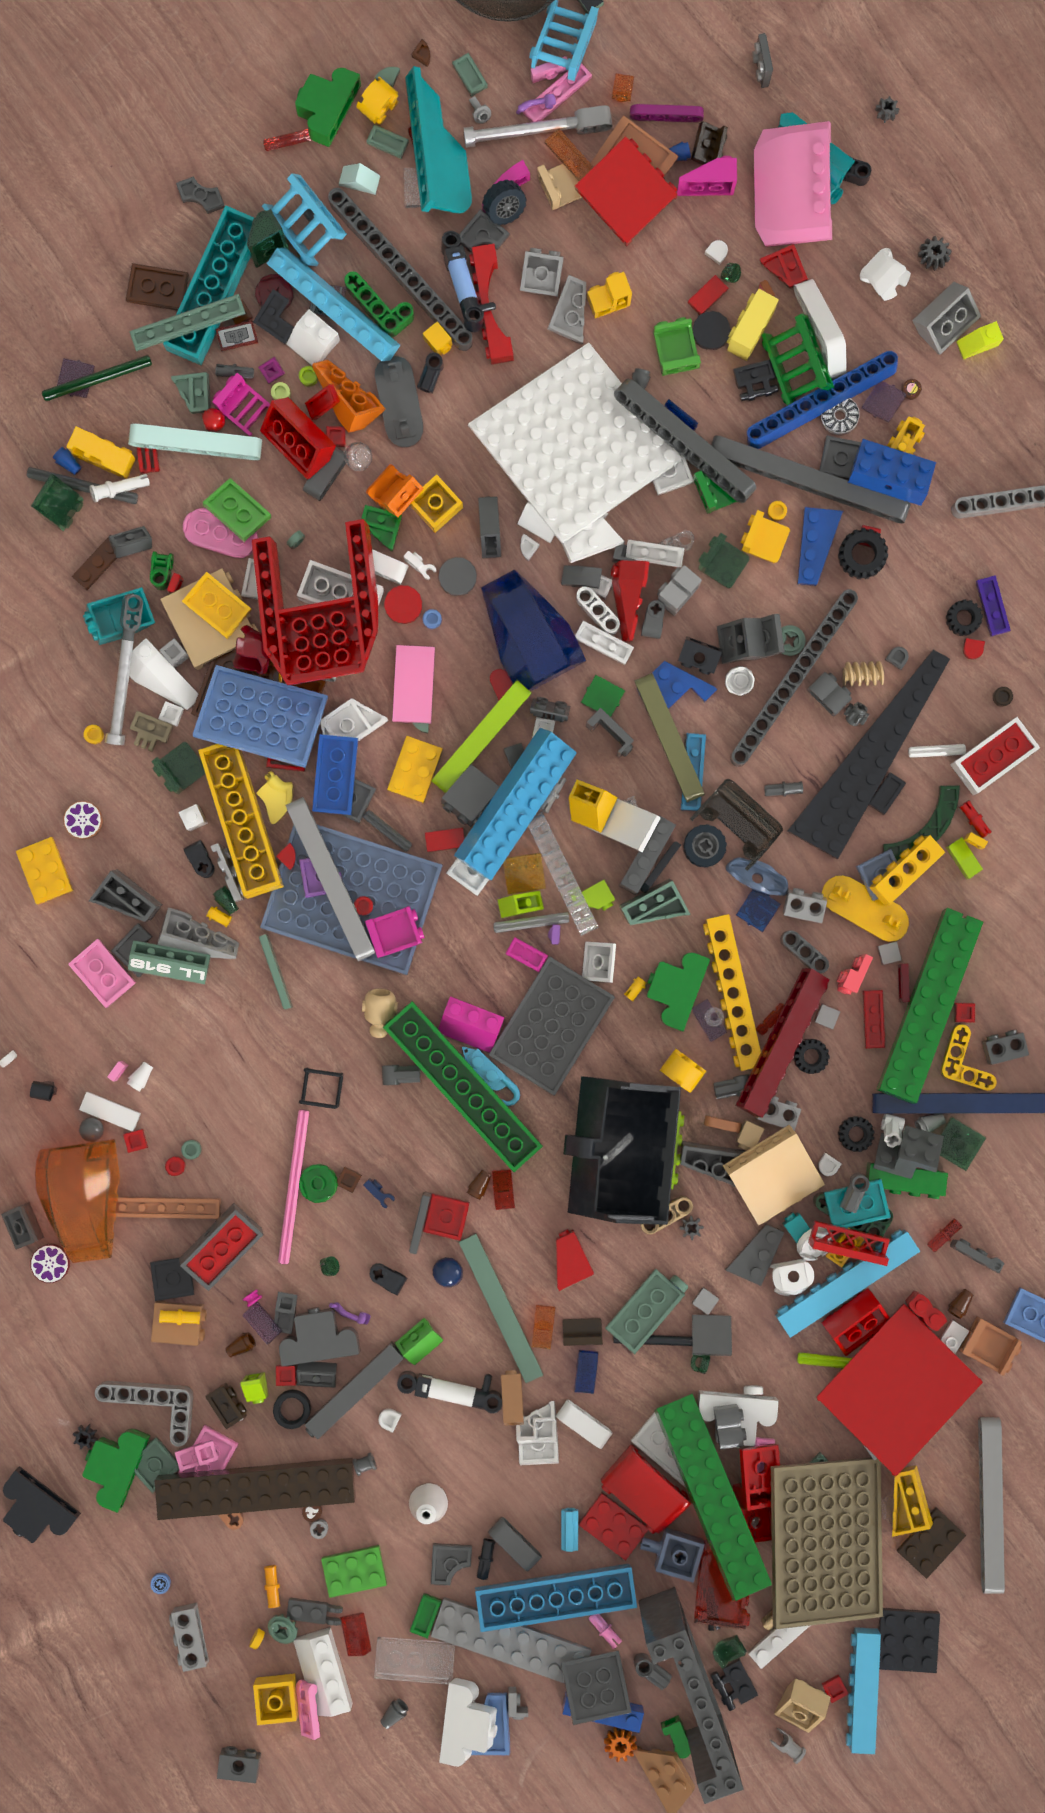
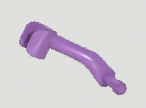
M547 94L544 98L525 101L518 106L516 113L520 114L527 108L539 104H545L547 109H552L553 105L556 104L555 96Z
M338 1302L329 1304V1307L334 1308L341 1316L355 1320L358 1324L367 1325L371 1316L367 1313L360 1312L359 1316L344 1310Z

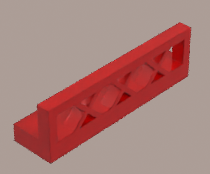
M814 1220L808 1241L812 1249L879 1265H888L889 1258L886 1256V1252L890 1242L889 1238ZM818 1227L826 1228L829 1233L823 1238L816 1237ZM843 1232L847 1239L837 1242L833 1236ZM857 1237H863L866 1243L858 1247L854 1246L852 1240ZM876 1241L883 1242L881 1252L874 1251L870 1245Z

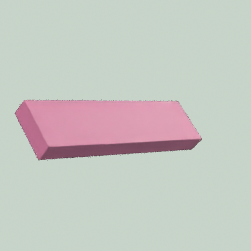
M582 63L575 81L567 79V71L536 98H544L547 94H553L556 104L553 105L552 109H547L545 104L531 106L523 112L530 122L542 121L592 78V74Z

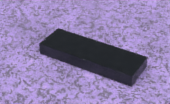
M677 841L670 846L643 883L640 890L645 894L680 848L681 844Z

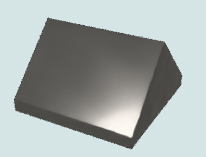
M30 1202L1 1214L16 1250L44 1238Z

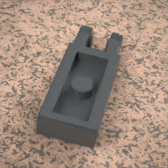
M289 1598L286 1618L290 1616V1620L339 1626L341 1625V1619L328 1617L327 1611L330 1613H342L343 1607L331 1605L328 1602Z

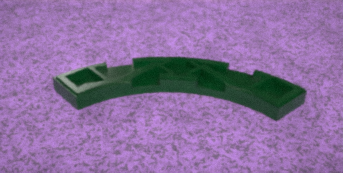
M960 785L939 786L936 808L924 827L903 841L883 844V852L891 849L896 861L901 858L899 855L907 848L910 850L914 846L913 842L921 835L923 837L931 835L937 842L949 827L957 809Z

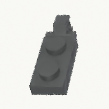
M962 1238L960 1240H952L950 1247L996 1273H1000L1005 1263L999 1258H988V1253L979 1248L976 1250L971 1248V1243Z

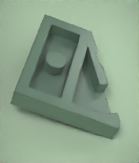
M207 372L171 376L172 381L177 386L181 397L185 400L186 406L192 414L204 413L205 410L211 408L209 374Z

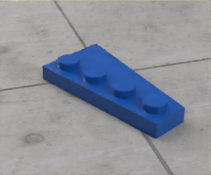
M804 508L797 584L817 586L843 511Z

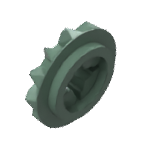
M793 625L782 627L783 644L787 640L786 635L789 638L797 637L793 641V646L790 644L784 645L785 652L782 655L793 656L800 653L805 646V635L802 630Z
M283 1614L279 1616L274 1615L268 1623L269 1634L279 1643L289 1644L297 1637L298 1628L295 1627V1622L290 1621V1616L285 1618ZM281 1626L287 1628L286 1630H285V1629H280V1630H279V1628H280Z

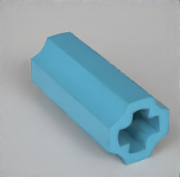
M575 1508L561 1510V1550L566 1552L578 1551V1509Z

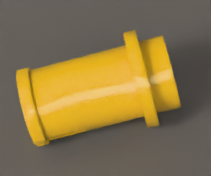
M211 906L206 915L210 921L214 920L226 928L232 920V916L218 910L217 906L215 908Z
M639 976L633 979L634 982L624 993L631 1001H634L641 990L646 988L645 985L647 983Z

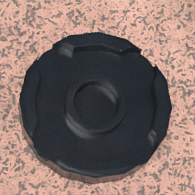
M715 311L704 312L699 315L692 329L696 344L706 350H717L723 347L731 332L730 323L727 318Z

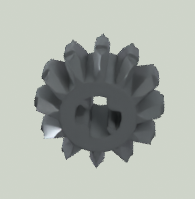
M933 236L932 240L927 238L925 244H921V251L918 253V257L922 258L921 264L927 263L926 269L932 266L935 271L938 266L943 268L945 263L949 262V255L952 251L947 249L949 242L943 243V237L938 241L937 237Z

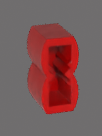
M914 1290L905 1300L909 1309L920 1316L921 1320L931 1329L938 1331L947 1322L944 1314L934 1307L929 1299L920 1292Z

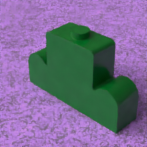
M337 68L332 73V81L314 74L309 75L303 88L301 87L298 91L295 106L297 116L308 120L307 124L311 140L330 147L361 87L360 74L346 68Z
M687 953L681 959L682 969L665 962H659L655 973H650L647 981L650 986L646 997L668 1005V1008H665L660 1016L661 1021L666 1026L684 1031L710 962L709 958L696 953Z
M131 1428L120 1435L118 1443L101 1437L95 1442L93 1449L88 1451L85 1458L87 1464L82 1476L103 1485L96 1495L97 1503L100 1506L116 1513L122 1509L135 1477L134 1471L139 1467L143 1456L142 1452L146 1448L151 1435Z

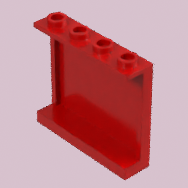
M625 136L575 185V190L627 247L632 242V239L673 199H677L678 194L676 192L678 190L671 182L667 183L663 177L665 175L658 167L655 169L650 164L652 161L647 154H641L637 148L639 146L632 138L629 140Z

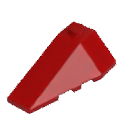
M621 560L614 563L611 569L621 637L625 643L633 641L638 621L636 610L642 604L643 599L640 597L642 587H646L649 561Z

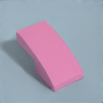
M213 1440L174 1452L180 1472L219 1460Z

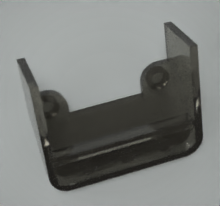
M726 779L690 818L693 821L699 814H701L703 819L714 821L718 818L745 843L742 848L745 857L751 860L745 867L747 871L763 856L783 831L782 825L730 779Z

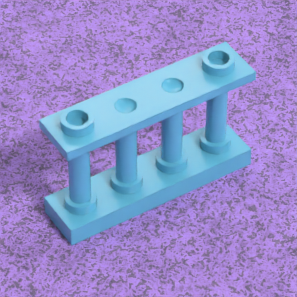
M558 0L549 2L546 12L548 15L536 47L532 46L529 58L532 59L531 68L535 69L537 61L540 59L565 67L568 70L567 79L575 81L597 22L599 8L591 6L589 14L585 13L583 15L558 7ZM556 14L581 22L584 28L578 30L553 22L554 16ZM551 29L576 37L579 40L578 44L574 43L573 45L548 37V32ZM546 44L571 52L573 57L567 60L542 52L543 45Z
M292 173L287 178L291 183V188L274 206L263 204L262 207L266 211L265 215L267 218L274 221L300 254L301 261L307 266H317L319 263L314 256L331 238L342 240L347 233L302 176ZM296 194H299L303 199L302 204L285 221L279 212ZM307 209H311L314 213V218L296 235L291 226ZM319 223L323 224L326 228V233L308 250L302 243L303 240Z

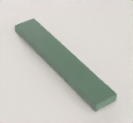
M239 294L129 332L135 350L139 351L246 313Z

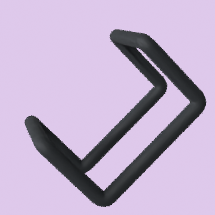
M308 1067L304 1068L305 1076L299 1103L332 1109L338 1108L344 1074L342 1072L336 1073L309 1069ZM309 1073L339 1077L335 1105L305 1101Z

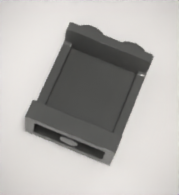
M600 708L587 721L586 727L592 732L600 724L622 745L616 756L618 758L622 755L626 757L634 747L632 746L634 739Z
M470 764L442 797V808L448 813L452 812L455 814L458 821L463 825L467 824L471 827L474 820L489 804L500 786Z

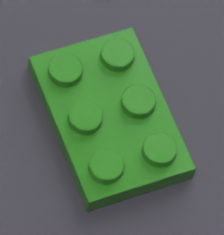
M231 478L203 501V506L243 542L271 519V514Z
M379 1545L324 1556L321 1559L329 1598L387 1586Z

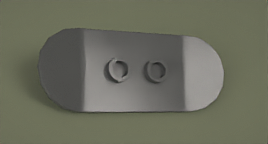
M393 356L390 361L378 363L375 369V380L380 403L385 407L382 415L388 438L397 446L410 447L421 439L423 420L412 367L406 359Z

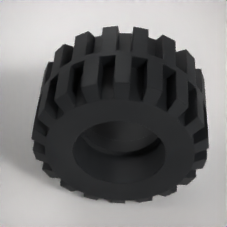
M861 528V530L856 529L851 534L849 533L843 540L839 548L838 559L840 560V566L843 567V571L847 572L850 577L853 578L854 576L860 580L861 578L869 579L882 570L888 558V545L886 546V541L880 537V533H875L872 529L866 530V528ZM866 543L871 546L875 554L871 563L862 565L853 559L852 550L857 544Z

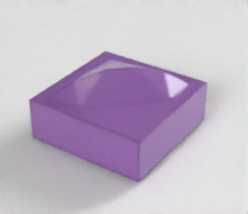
M553 925L548 932L551 944H559V925Z

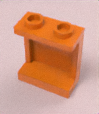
M389 464L366 490V493L377 505L399 517L424 488L410 474L405 476L392 464Z

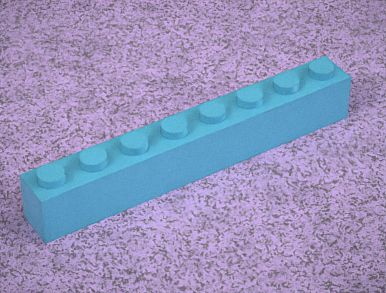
M276 248L267 265L379 360L390 361L400 347L397 341L287 248Z
M899 1229L891 1234L892 1238H890L886 1256L889 1258L887 1266L863 1260H857L854 1263L849 1262L842 1267L843 1270L838 1274L836 1272L830 1274L826 1278L827 1281L823 1284H815L810 1288L809 1293L806 1295L801 1294L794 1299V1303L791 1305H784L779 1308L775 1316L791 1338L919 1253L920 1250L906 1230L901 1231ZM883 1242L877 1243L874 1246V1251L881 1252Z

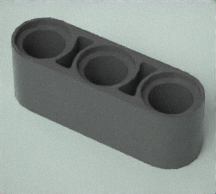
M335 447L330 461L307 480L303 491L321 501L346 465L350 455Z
M790 930L781 935V944L805 966L819 973H824L828 970L829 961L797 932ZM788 934H792L795 938L792 945L787 944L785 941V937ZM802 947L809 949V955L806 958L800 955ZM818 959L824 963L822 970L815 968V962Z
M501 1517L488 1531L490 1536L527 1572L542 1558L539 1551L504 1517Z

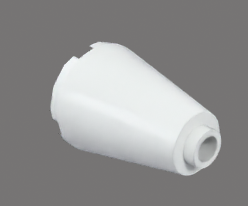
M432 1483L416 1487L409 1499L410 1511L422 1524H431L440 1520L448 1508V1500L444 1490Z

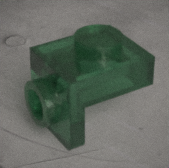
M734 1635L719 1641L712 1653L715 1661L723 1669L727 1666L728 1662L745 1656L747 1651L738 1635Z

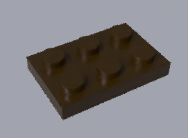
M937 1507L930 1513L933 1522L931 1529L913 1532L897 1549V1552L926 1579L966 1537L965 1533Z

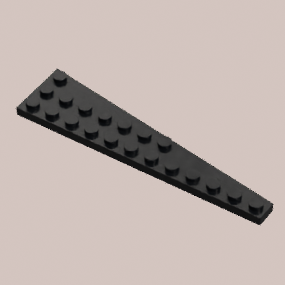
M934 649L931 651L787 832L835 859L840 857L950 658Z

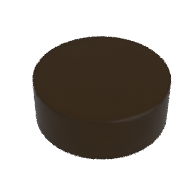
M1000 687L993 693V701L1000 707L1009 705L1013 700V692L1008 687Z

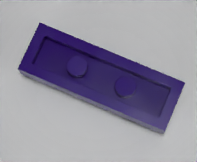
M996 575L977 580L976 586L990 637L1010 632L1011 629Z

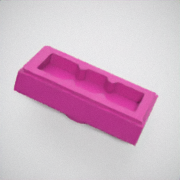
M514 937L505 953L537 972H540L548 957L547 954Z

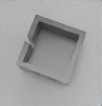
M685 565L681 569L677 567L671 575L670 582H665L658 590V600L664 604L667 611L675 616L699 588L702 579Z

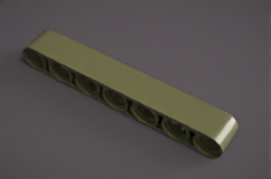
M653 673L634 680L686 802L688 803L704 796L703 788Z

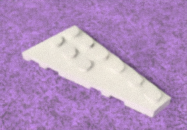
M601 516L565 541L562 546L569 562L573 563L622 545L624 540Z

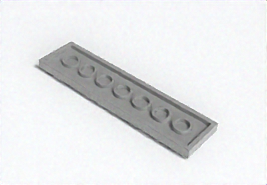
M445 1597L443 1598L431 1633L433 1638L564 1683L561 1663L590 1657L591 1648L526 1625L481 1632L477 1608Z

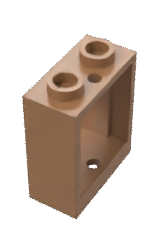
M516 1370L505 1371V1375H501L504 1425H524L521 1374H517Z

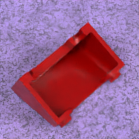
M631 1444L601 1478L603 1485L601 1487L607 1494H614L646 1523L645 1527L652 1534H655V1532L660 1534L692 1504V1501L683 1489L680 1491L678 1486L673 1485L644 1456L642 1457L638 1453L639 1450Z

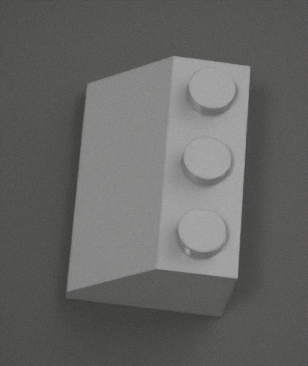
M953 282L912 321L919 335L940 355L974 324L981 315L969 288Z

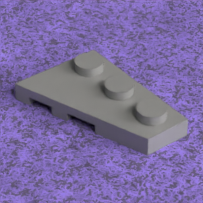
M218 843L212 845V851L217 852L219 856L217 858L218 865L222 872L226 873L225 881L234 901L244 900L240 884H238L236 879L235 867L231 866L229 861L231 855L228 848H224V846Z

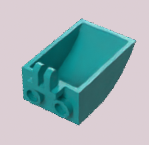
M142 587L87 604L83 619L89 634H92L94 641H98L99 646L122 639L123 628L120 625L122 600L127 594H136L143 600L141 624L135 633L155 623ZM135 597L130 598L128 601L130 608H134L137 605ZM127 610V613L136 615V612ZM130 617V620H126V624H129L130 627L131 624H134V620H131Z

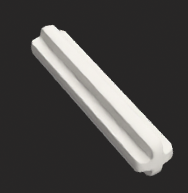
M964 744L917 746L908 749L910 758L966 754V746Z

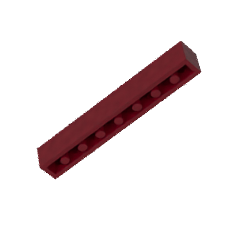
M802 968L735 1106L752 1116L763 1118L768 1112L771 1099L776 1095L777 1087L786 1075V1069L794 1058L797 1046L803 1040V1034L811 1023L813 1013L819 1007L822 995L827 991L830 979L812 968Z

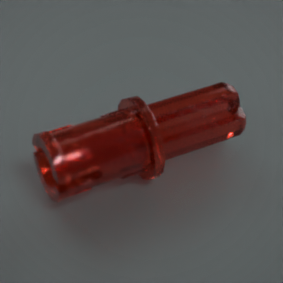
M953 1218L942 1230L939 1229L940 1232L928 1242V1247L933 1252H936L947 1241H951L950 1238L962 1229L963 1226Z

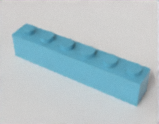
M854 1627V1634H851L850 1637L853 1654L850 1653L849 1657L852 1673H849L848 1678L851 1693H848L850 1713H847L849 1733H846V1746H849L851 1753L875 1754L881 1634L877 1628Z

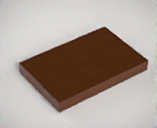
M132 263L126 302L178 311L187 290L189 273Z

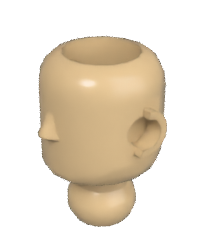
M372 989L366 994L365 1001L362 1003V1012H364L365 1019L372 1024L369 1029L370 1034L375 1038H382L387 1035L383 1026L395 1016V1013L397 1014L398 1002H396L395 995L390 990Z

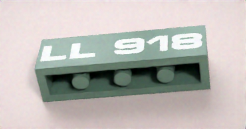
M133 940L128 970L205 984L211 955Z

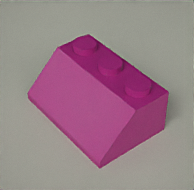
M450 996L438 1029L447 1037L490 1053L505 1017Z

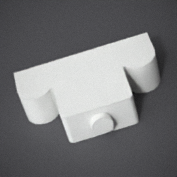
M699 1390L697 1406L705 1421H713L715 1419L713 1407L737 1404L739 1409L743 1410L744 1421H741V1428H745L747 1440L743 1441L745 1446L755 1445L758 1421L767 1427L773 1425L777 1420L778 1399L776 1397ZM715 1423V1439H716V1441H717V1443H718L717 1431H716V1423Z
M454 1678L449 1682L439 1763L459 1767L471 1757L472 1750L485 1753L493 1746V1739L497 1733V1725H495L497 1709L474 1702L479 1695V1688L472 1681Z

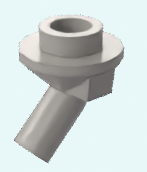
M475 96L472 97L469 102L475 109L472 114L474 120L480 124L487 122L491 117L490 108L486 104L481 106Z

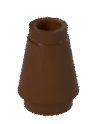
M481 1170L467 1187L469 1189L466 1193L480 1200L486 1193L492 1175Z
M963 1289L948 1305L949 1309L947 1311L956 1318L961 1319L963 1316H966L974 1295L970 1291Z
M249 1332L246 1334L242 1333L225 1350L228 1356L232 1358L233 1356L252 1351L253 1347L256 1346V1342Z

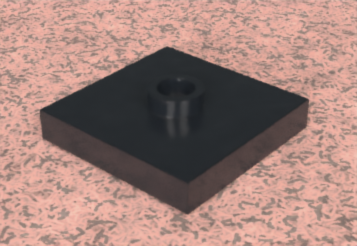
M179 1258L150 1262L155 1301L195 1295L192 1276L180 1266Z

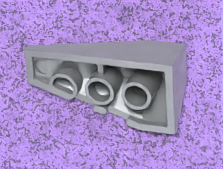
M169 907L157 945L211 955L210 958L236 959L239 947L237 941L221 932L210 930L204 922L200 924L193 920L190 914Z

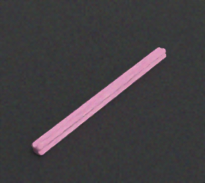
M307 1110L298 1111L278 1262L281 1264H288L290 1258L299 1180L309 1111Z

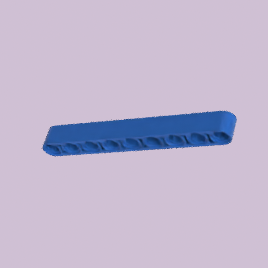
M886 351L833 380L834 388L828 391L819 388L753 424L747 430L748 446L760 449L815 419L848 398H853L891 377L897 372V354L893 351Z

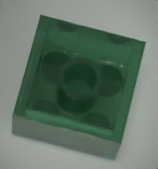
M951 1115L939 1134L944 1136L940 1156L967 1171L986 1140V1136Z

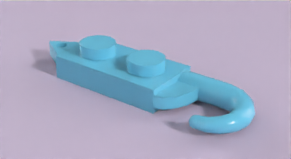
M462 1047L467 1062L493 1090H501L506 1086L512 1091L513 1099L511 1101L503 1100L507 1106L516 1104L520 1098L519 1088L479 1049Z

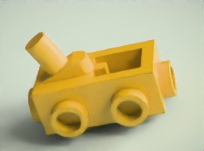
M908 416L906 421L901 420L896 429L899 431L896 438L891 437L887 447L913 455L916 450L913 446L915 442L920 443L925 434L922 430L925 425L916 417ZM906 431H912L913 435L911 436V434L909 433L906 434Z

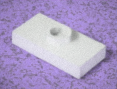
M951 1320L940 1340L955 1354L969 1333V1330Z

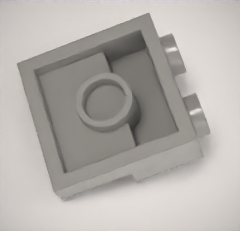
M530 248V251H525L520 291L558 297L564 257L560 256L561 252L549 250V254L541 253L542 249Z

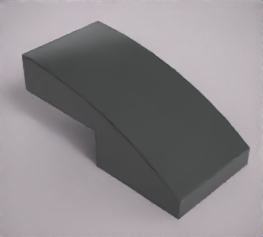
M564 566L561 585L599 589L602 568Z
M278 1292L272 1331L292 1334L298 1295Z

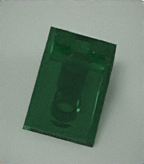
M51 473L31 507L44 520L64 532L72 524L74 514L81 510L84 499Z

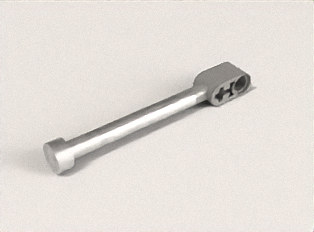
M610 107L582 108L574 112V117L480 130H474L473 126L463 128L466 148L475 147V142L577 129L578 134L608 131L613 127Z

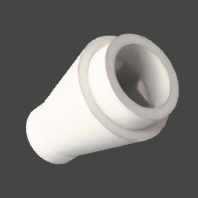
M143 1062L128 1077L127 1084L140 1092L142 1088L144 1089L153 1067Z

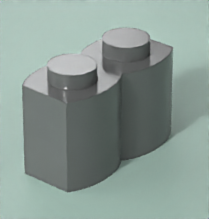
M824 672L807 691L834 717L852 700L850 697L851 692L844 686L841 688L836 683L838 680L832 673L827 674Z
M737 1404L713 1407L720 1450L744 1446L743 1441L747 1440L745 1428H741V1421H744L743 1410L739 1409Z

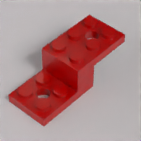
M769 1444L739 1449L742 1483L733 1484V1492L754 1542L772 1540L771 1466H780L779 1445ZM763 1462L764 1469L758 1472L757 1465ZM754 1517H758L759 1523L753 1527L751 1524Z

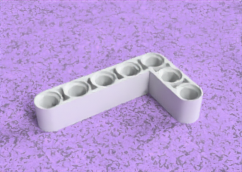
M810 279L794 285L796 299L804 314L809 316L815 335L821 344L822 354L831 379L833 380L846 374L845 339L815 281Z

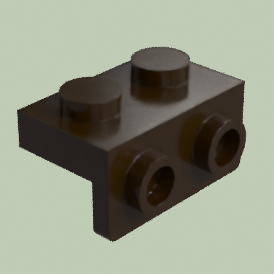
M704 121L700 122L691 160L704 165L716 158H721L723 156V146L727 140L726 133L728 127L722 126L717 128Z
M224 1383L205 1396L225 1429L244 1420L247 1416L244 1404L237 1401L235 1390L231 1385L228 1386L227 1383Z

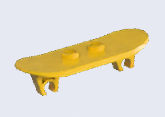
M835 876L825 883L822 894L827 899L826 907L832 912L887 942L897 941L906 934L909 918L906 911L895 902L884 905L879 899L872 901L865 885L847 876Z

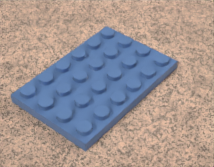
M216 665L193 731V737L306 768L328 695Z

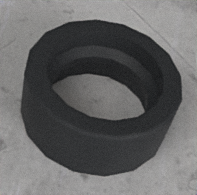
M293 1389L279 1395L273 1407L274 1419L280 1426L286 1429L301 1427L305 1424L311 1412L310 1400L306 1394ZM288 1398H296L303 1404V1414L297 1420H287L281 1414V1405Z

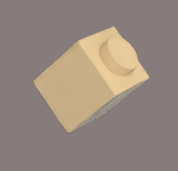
M744 1120L740 1133H738L735 1140L739 1143L738 1147L749 1150L757 1145L764 1128Z

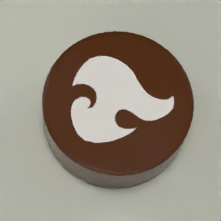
M321 1506L303 1507L302 1515L308 1522L317 1521L322 1514Z

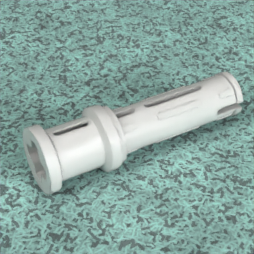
M147 474L113 483L106 481L105 484L98 486L90 485L92 499L94 502H98L99 499L114 498L118 493L149 486V479L146 478Z

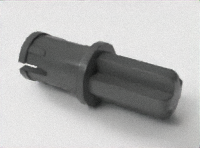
M216 364V376L231 377L238 373L243 378H254V368L239 367L237 364Z
M783 781L782 784L764 786L765 796L783 795V797H786L788 794H803L802 781L785 783Z

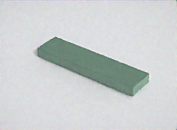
M267 934L259 936L283 1009L293 1008L270 938Z

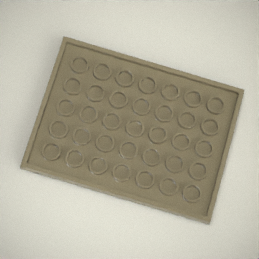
M870 1457L771 1466L773 1628L785 1629L883 1617L881 1462Z

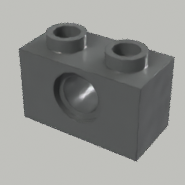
M234 1746L222 1748L219 1756L217 1779L256 1783L259 1775L261 1752H257L255 1749L238 1750ZM235 1761H242L244 1766H237Z

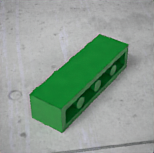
M867 1162L866 1177L868 1180L881 1179L883 1188L888 1189L889 1193L901 1194V1191L909 1192V1196L920 1197V1194H928V1198L940 1199V1196H946L948 1173L945 1171L933 1172L916 1168L912 1179L874 1169V1163Z

